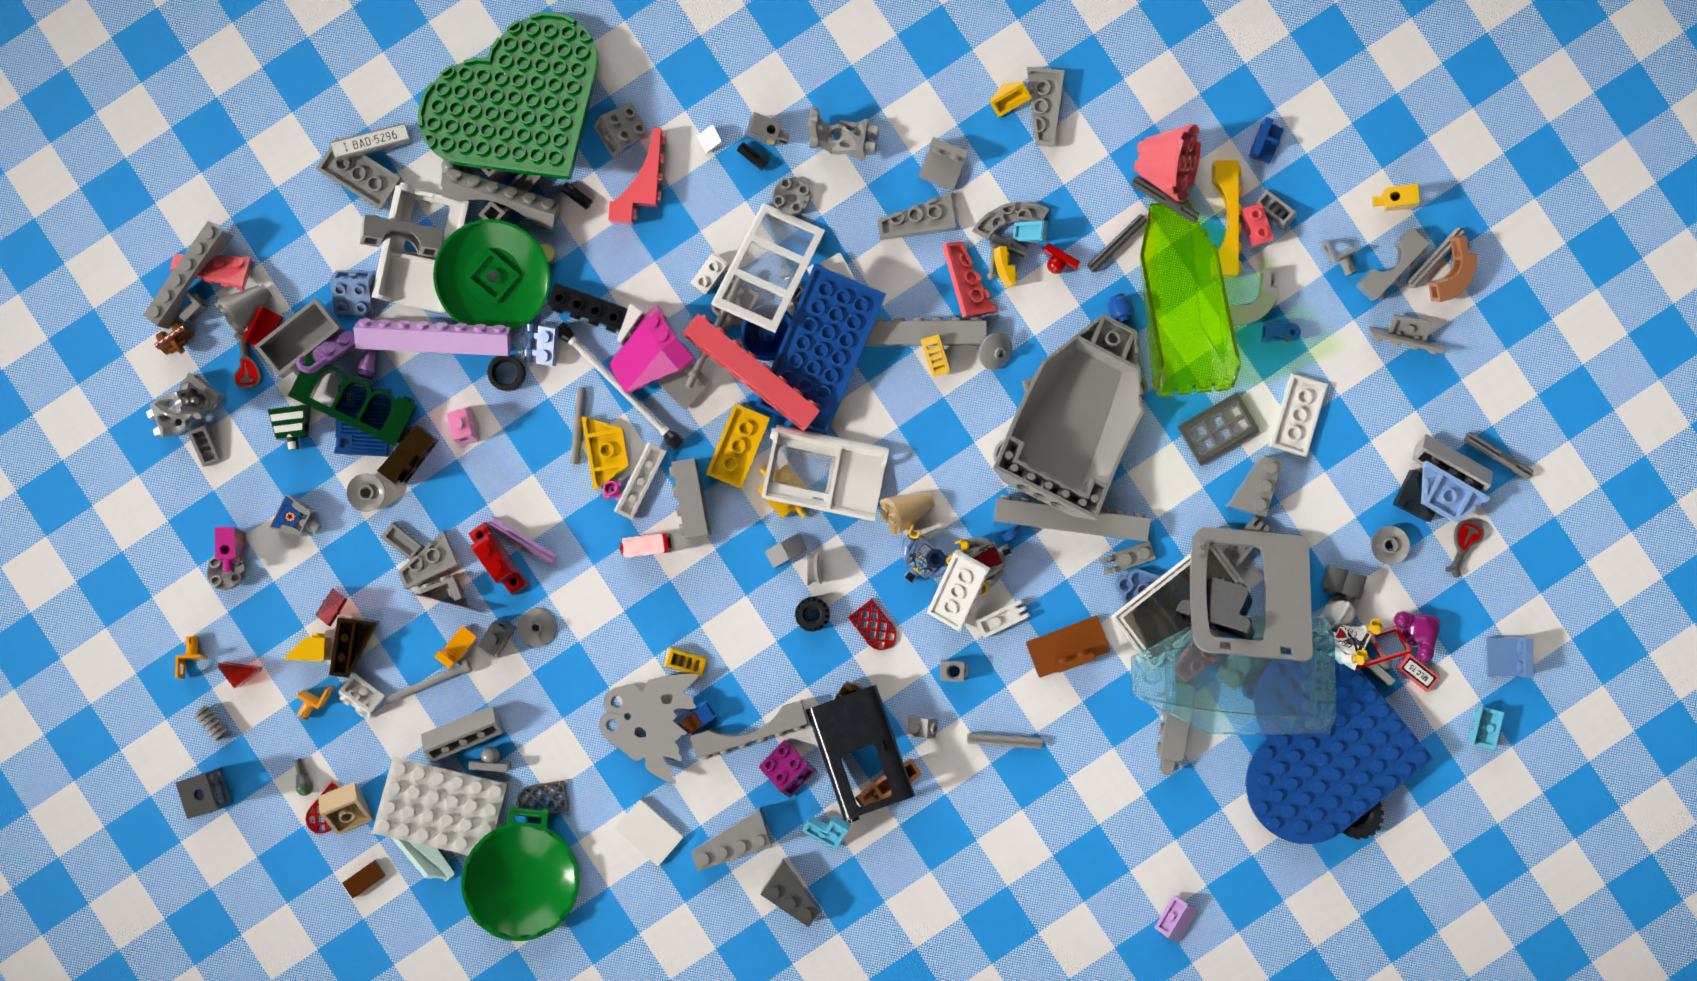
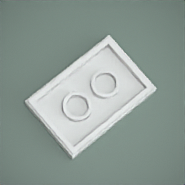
M641 798L615 827L620 834L657 866L661 864L684 837Z

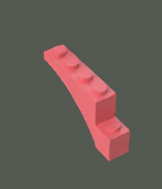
M653 127L648 155L634 181L616 200L610 201L608 218L610 223L634 225V220H637L638 209L635 206L658 208V202L662 200V191H659V183H663V172H660L661 164H664L665 158L664 153H662V145L665 146L666 134H663L661 128Z

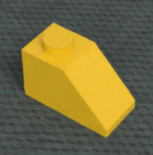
M312 633V636L305 637L285 656V660H329L330 637H324V633Z

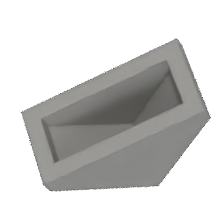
M796 534L767 549L765 553L774 568L807 551L799 534Z

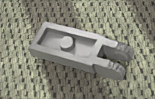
M1148 541L1112 553L1113 555L1101 558L1099 561L1100 564H1104L1113 559L1115 560L1117 566L1103 571L1104 575L1152 561L1156 558L1151 543Z

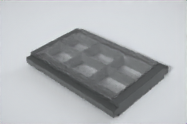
M1237 392L1177 426L1200 466L1260 432Z

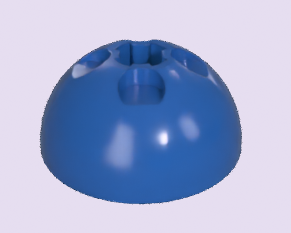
M761 305L751 311L773 320L779 306ZM786 310L776 333L744 319L741 325L740 336L745 350L752 352L758 360H775L792 319L791 314Z

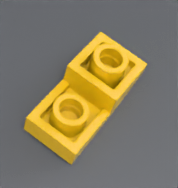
M999 246L993 249L995 265L1004 286L1011 287L1016 285L1018 274L1015 271V265H1008L1010 255L1007 252V246Z

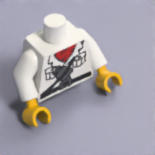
M1373 619L1370 621V626L1367 624L1354 627L1342 624L1337 633L1325 628L1321 639L1331 643L1328 649L1330 656L1334 657L1339 664H1345L1355 670L1357 664L1363 665L1365 660L1368 659L1365 647L1372 635L1370 633L1372 631L1374 634H1379L1382 623L1380 619Z

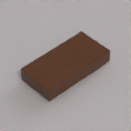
M374 860L342 884L353 899L386 875L377 861Z

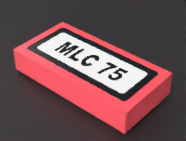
M1411 654L1405 655L1396 667L1397 670L1426 692H1429L1440 678Z

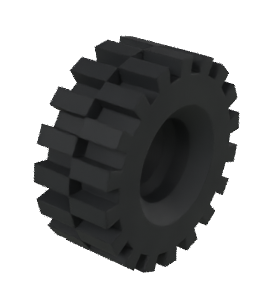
M1380 802L1364 814L1361 820L1355 821L1341 833L1360 840L1361 838H1369L1368 835L1374 836L1376 834L1374 831L1381 829L1379 826L1380 822H1384V819L1381 818V815H1384V811L1380 808L1383 807Z

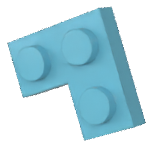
M810 816L802 831L836 849L848 832L851 824L845 822L842 818L833 816L827 825L820 819Z

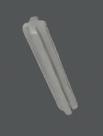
M1456 228L1409 278L1407 284L1410 287H1417L1451 250L1450 237L1465 235L1461 228Z
M967 734L968 744L1042 749L1043 747L1042 738Z

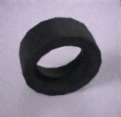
M512 355L497 356L488 365L487 375L494 387L508 392L516 390L522 385L525 380L526 371L522 362ZM502 362H511L517 368V378L510 384H502L496 378V368Z

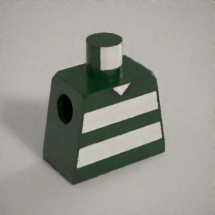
M298 405L268 409L275 438L287 440L288 450L300 449L298 438H305L309 435L310 407Z

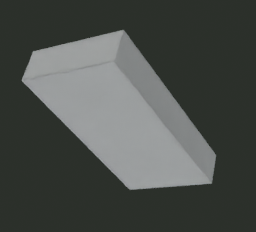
M392 522L381 536L383 540L409 560L416 556L424 546L395 522Z

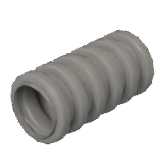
M204 706L194 714V718L199 719L198 723H202V727L206 728V732H210L209 736H213L214 741H219L229 730L224 728L225 725L220 723V719H216L217 715H213V711L209 710V706Z

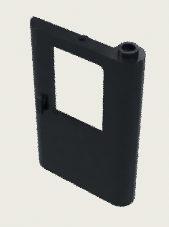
M877 685L861 689L806 710L844 821L848 820L849 823L860 820V815L915 796ZM872 744L876 747L891 790V796L859 807L855 801L841 756Z

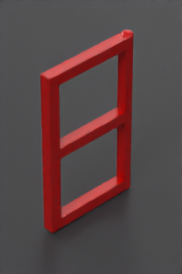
M1392 626L1382 629L1379 634L1370 633L1372 634L1370 641L1379 658L1365 662L1363 665L1357 664L1355 670L1412 653L1399 627ZM1395 631L1405 650L1384 656L1375 637Z

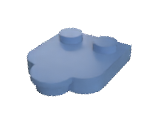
M1134 569L1128 575L1118 577L1115 581V588L1121 594L1122 602L1127 604L1161 576L1140 569ZM1166 584L1152 594L1157 600L1154 609L1147 600H1144L1135 609L1157 615L1156 612H1158Z

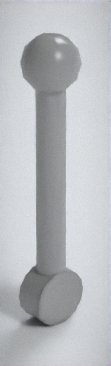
M990 244V247L992 248V250H991L990 270H989V273L987 274V278H988L989 280H993L994 277H995L994 274H993V268H994V251H993V249H995L997 246Z

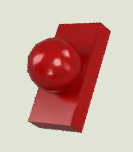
M1049 243L1042 250L1044 254L1050 256L1047 261V268L1053 274L1062 273L1066 266L1075 271L1080 263L1079 260Z

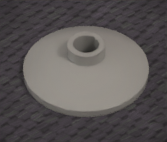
M996 332L987 336L979 349L981 364L989 370H998L1005 366L1012 354V343L1009 337L1003 333Z
M367 473L357 475L347 486L348 501L359 511H373L379 508L385 499L384 484L375 475ZM366 489L371 491L369 496L365 494Z
M1394 526L1383 527L1372 537V553L1381 563L1388 565L1400 563L1409 553V538L1400 528ZM1387 542L1391 543V547L1389 549L1385 547V544Z
M535 608L528 610L519 620V635L530 646H544L556 634V621L552 614L544 609ZM534 624L539 626L538 631L533 630Z

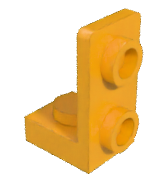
M461 626L445 648L438 651L434 657L447 668H453L474 643L477 636L465 626Z

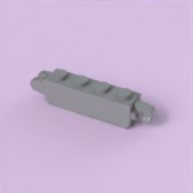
M1175 673L1172 681L1165 685L1164 696H1166V703H1163L1161 708L1163 722H1160L1158 727L1160 741L1156 742L1155 753L1161 759L1160 770L1166 775L1173 773L1175 761L1180 762L1184 759L1195 691L1193 686L1189 684V681H1182Z

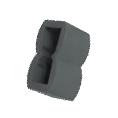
M1327 565L1320 587L1325 588L1324 592L1335 595L1338 592L1343 594L1342 598L1354 601L1355 598H1361L1367 577Z

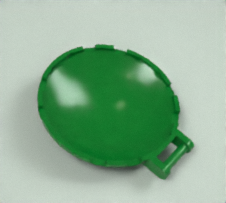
M510 805L508 824L494 829L479 840L465 861L461 877L463 901L472 919L495 937L509 941H528L539 938L557 928L568 916L575 904L579 890L578 865L568 844L559 835L547 828L549 813L547 808L536 810L516 808V806ZM515 816L542 818L541 824L514 822Z

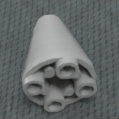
M262 284L261 286L257 285L220 298L214 305L238 334L249 326L259 306L265 307L273 296L266 286Z

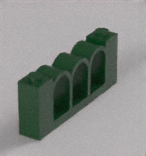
M308 355L304 366H311L316 363L312 355ZM325 365L314 373H305L300 370L288 394L290 398L394 447L399 445L417 409V406L414 404L415 400L404 396L403 399L400 397L395 399L392 394L384 390L373 392L370 385L364 380L358 378L348 380L343 371L329 365ZM338 373L342 377V385L332 406L329 407L314 400L313 397L325 375ZM360 384L367 389V397L357 418L354 419L337 410L347 390L353 385ZM379 396H386L392 401V409L380 431L362 421L374 399Z

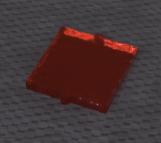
M332 588L326 599L323 600V604L317 611L316 616L331 627L348 599Z

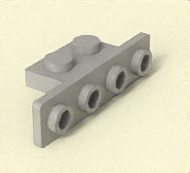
M1394 313L1387 331L1373 327L1368 328L1371 338L1377 341H1383L1384 339L1398 346L1405 344L1414 350H1420L1421 348L1435 355L1446 353L1443 344L1427 341L1432 327V323Z

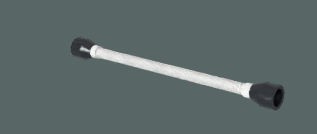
M565 322L557 327L559 328L558 338L576 348L649 422L653 423L652 425L658 428L666 444L672 450H675L684 441L678 433L660 423L632 393H625L618 380L578 342L572 329Z

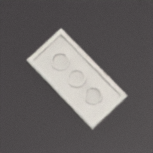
M1290 373L1268 447L1307 457L1328 384Z
M956 549L927 613L960 632L990 568Z

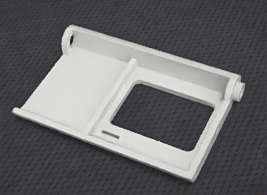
M400 183V186H395L388 219L393 218L402 222H411L415 201L422 200L450 207L443 243L454 231L465 224L469 205L468 200L459 202L442 195L411 189L412 185ZM394 237L385 240L382 244L371 298L445 313V309L437 297L434 286L433 271L436 258L406 251L405 239Z

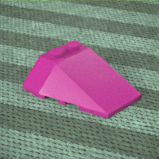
M655 305L642 316L608 365L627 394L649 385V382L664 379V376L668 374L678 373L695 360L687 346L677 338L666 320L668 318L659 305Z

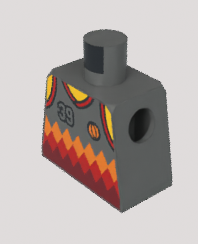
M500 617L491 623L478 646L498 658L517 627Z

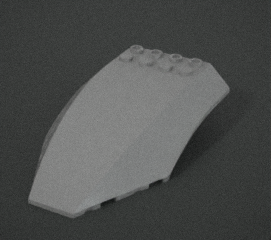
M1103 313L1041 362L1018 407L992 468L1004 483L1070 516L1097 520L1120 460L1141 417L1145 413V408L1142 405L1141 368L1138 365L1137 355L1139 353L1136 343L1138 339L1137 330Z

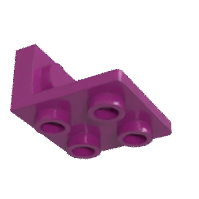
M783 740L759 765L761 771L777 789L789 798L817 771L786 740Z

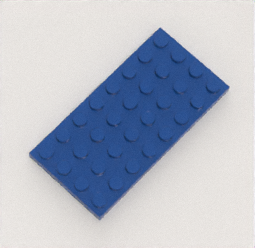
M816 263L812 268L771 368L773 370L772 373L777 377L780 375L788 382L787 385L792 389L795 387L803 393L802 397L806 400L810 399L818 405L817 408L820 412L807 428L827 435L886 293ZM759 397L756 403L757 407L786 418Z

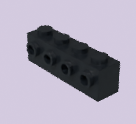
M555 283L548 301L552 311L562 314L563 311L570 313L569 317L579 321L581 318L588 320V324L596 327L599 324L606 326L605 330L612 333L620 331L628 309Z

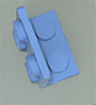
M336 270L330 278V286L335 315L371 316L373 314L370 285L375 279L374 271Z
M1486 638L1487 676L1534 677L1533 638Z

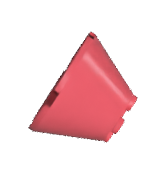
M1188 124L1147 137L1144 141H1139L1137 151L1139 156L1135 162L1134 171L1178 202H1184L1188 198L1189 193L1186 192L1189 186L1194 185L1201 151V141L1197 140V133L1200 134L1198 125Z

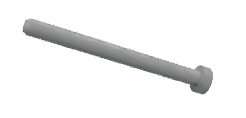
M466 659L462 661L460 666L386 696L384 701L385 703H391L460 673L466 672L468 674L473 671L471 663Z

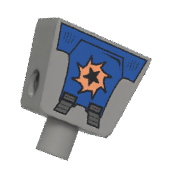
M286 494L270 528L297 536H305L307 531L317 534L321 524L313 520L316 511L297 497Z

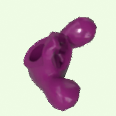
M1405 611L1398 612L1393 620L1397 627L1405 628L1402 635L1410 646L1420 645L1417 651V657L1420 661H1431L1434 657V646L1440 632V619L1432 615H1414Z

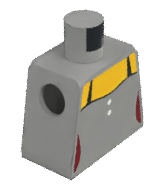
M754 112L744 136L773 146L776 141L787 145L790 133L780 130L782 123ZM767 130H771L773 134H769Z

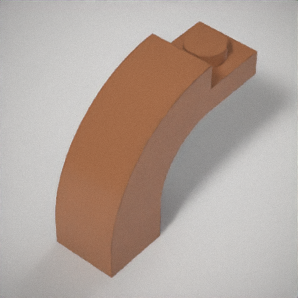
M1456 235L1450 237L1453 264L1448 274L1443 278L1428 282L1431 301L1443 302L1453 299L1461 294L1471 283L1476 271L1477 253L1469 252L1470 245L1466 236Z
M909 758L903 762L912 783L922 773L914 761ZM885 773L854 797L861 807L891 795Z

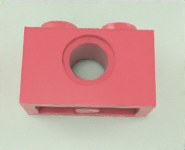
M1262 203L1242 209L1239 216L1250 248L1252 249L1271 242L1274 237Z

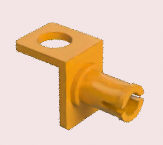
M186 637V654L176 655L175 678L185 679L186 660H208V656L198 654L199 637Z
M331 685L326 688L321 698L307 690L297 693L296 697L304 702L296 715L299 718L303 715L301 719L308 720L314 707L319 709L326 704L335 686Z

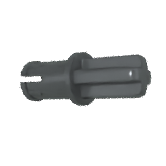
M993 234L990 238V244L997 247L1007 246V252L1009 251L1023 258L1027 252L1028 246L1013 241V238L1009 240L997 234Z

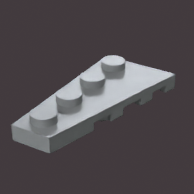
M1027 67L1029 91L1032 97L1031 109L1035 144L1037 146L1055 147L1065 70Z
M951 191L941 197L932 198L923 204L911 206L910 209L902 212L898 211L878 219L880 240L956 230Z

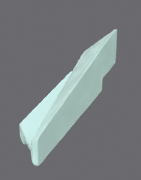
M392 838L424 878L432 879L435 877L448 881L455 874L438 848Z

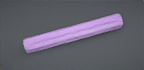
M495 517L490 519L488 526L546 562L552 564L555 561L556 554Z

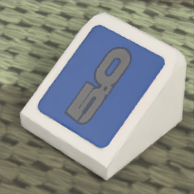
M713 125L697 136L706 153L723 144Z

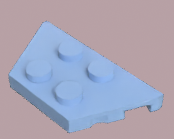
M1424 461L1421 504L1450 521L1459 522L1466 514L1473 512L1477 509L1476 507L1491 498L1434 464Z

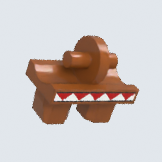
M176 321L171 324L173 330L171 333L168 334L165 331H161L156 335L157 342L154 345L166 355L173 354L176 351L183 354L185 352L183 346L195 336L184 324Z

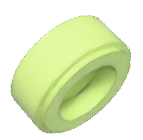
M541 244L540 246L547 257L548 263L552 262L555 258L554 248L549 244Z

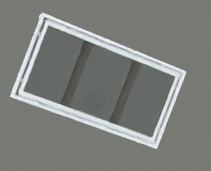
M1210 544L1207 557L1206 580L1211 577L1218 579L1222 577L1229 582L1235 584L1239 582L1246 585L1217 544ZM1191 553L1111 616L1112 620L1116 622L1152 670L1193 638L1192 624L1180 620L1175 611L1182 600H1190Z

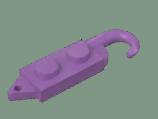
M342 330L316 347L312 354L316 363L311 366H304L301 363L303 356H299L296 360L298 369L305 373H314L355 348L354 331L345 332Z

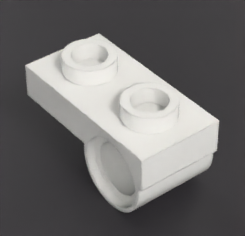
M713 252L690 283L706 295L718 278L726 272L729 264Z

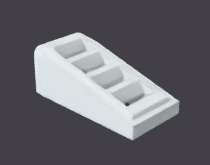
M632 304L627 309L617 338L621 345L644 315L642 311Z

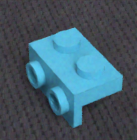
M1479 706L1478 710L1475 709L1473 714V721H1476L1475 726L1470 728L1468 739L1471 740L1470 744L1496 750L1505 712Z

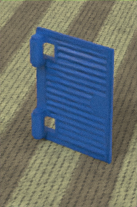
M351 386L347 390L337 411L356 419L366 400L367 389L361 386ZM371 387L373 392L376 390L388 391L391 394L392 388ZM347 393H352L351 402H346ZM386 396L375 398L362 422L381 431L390 413L391 399ZM336 419L335 454L388 457V443ZM344 438L349 439V448H344Z

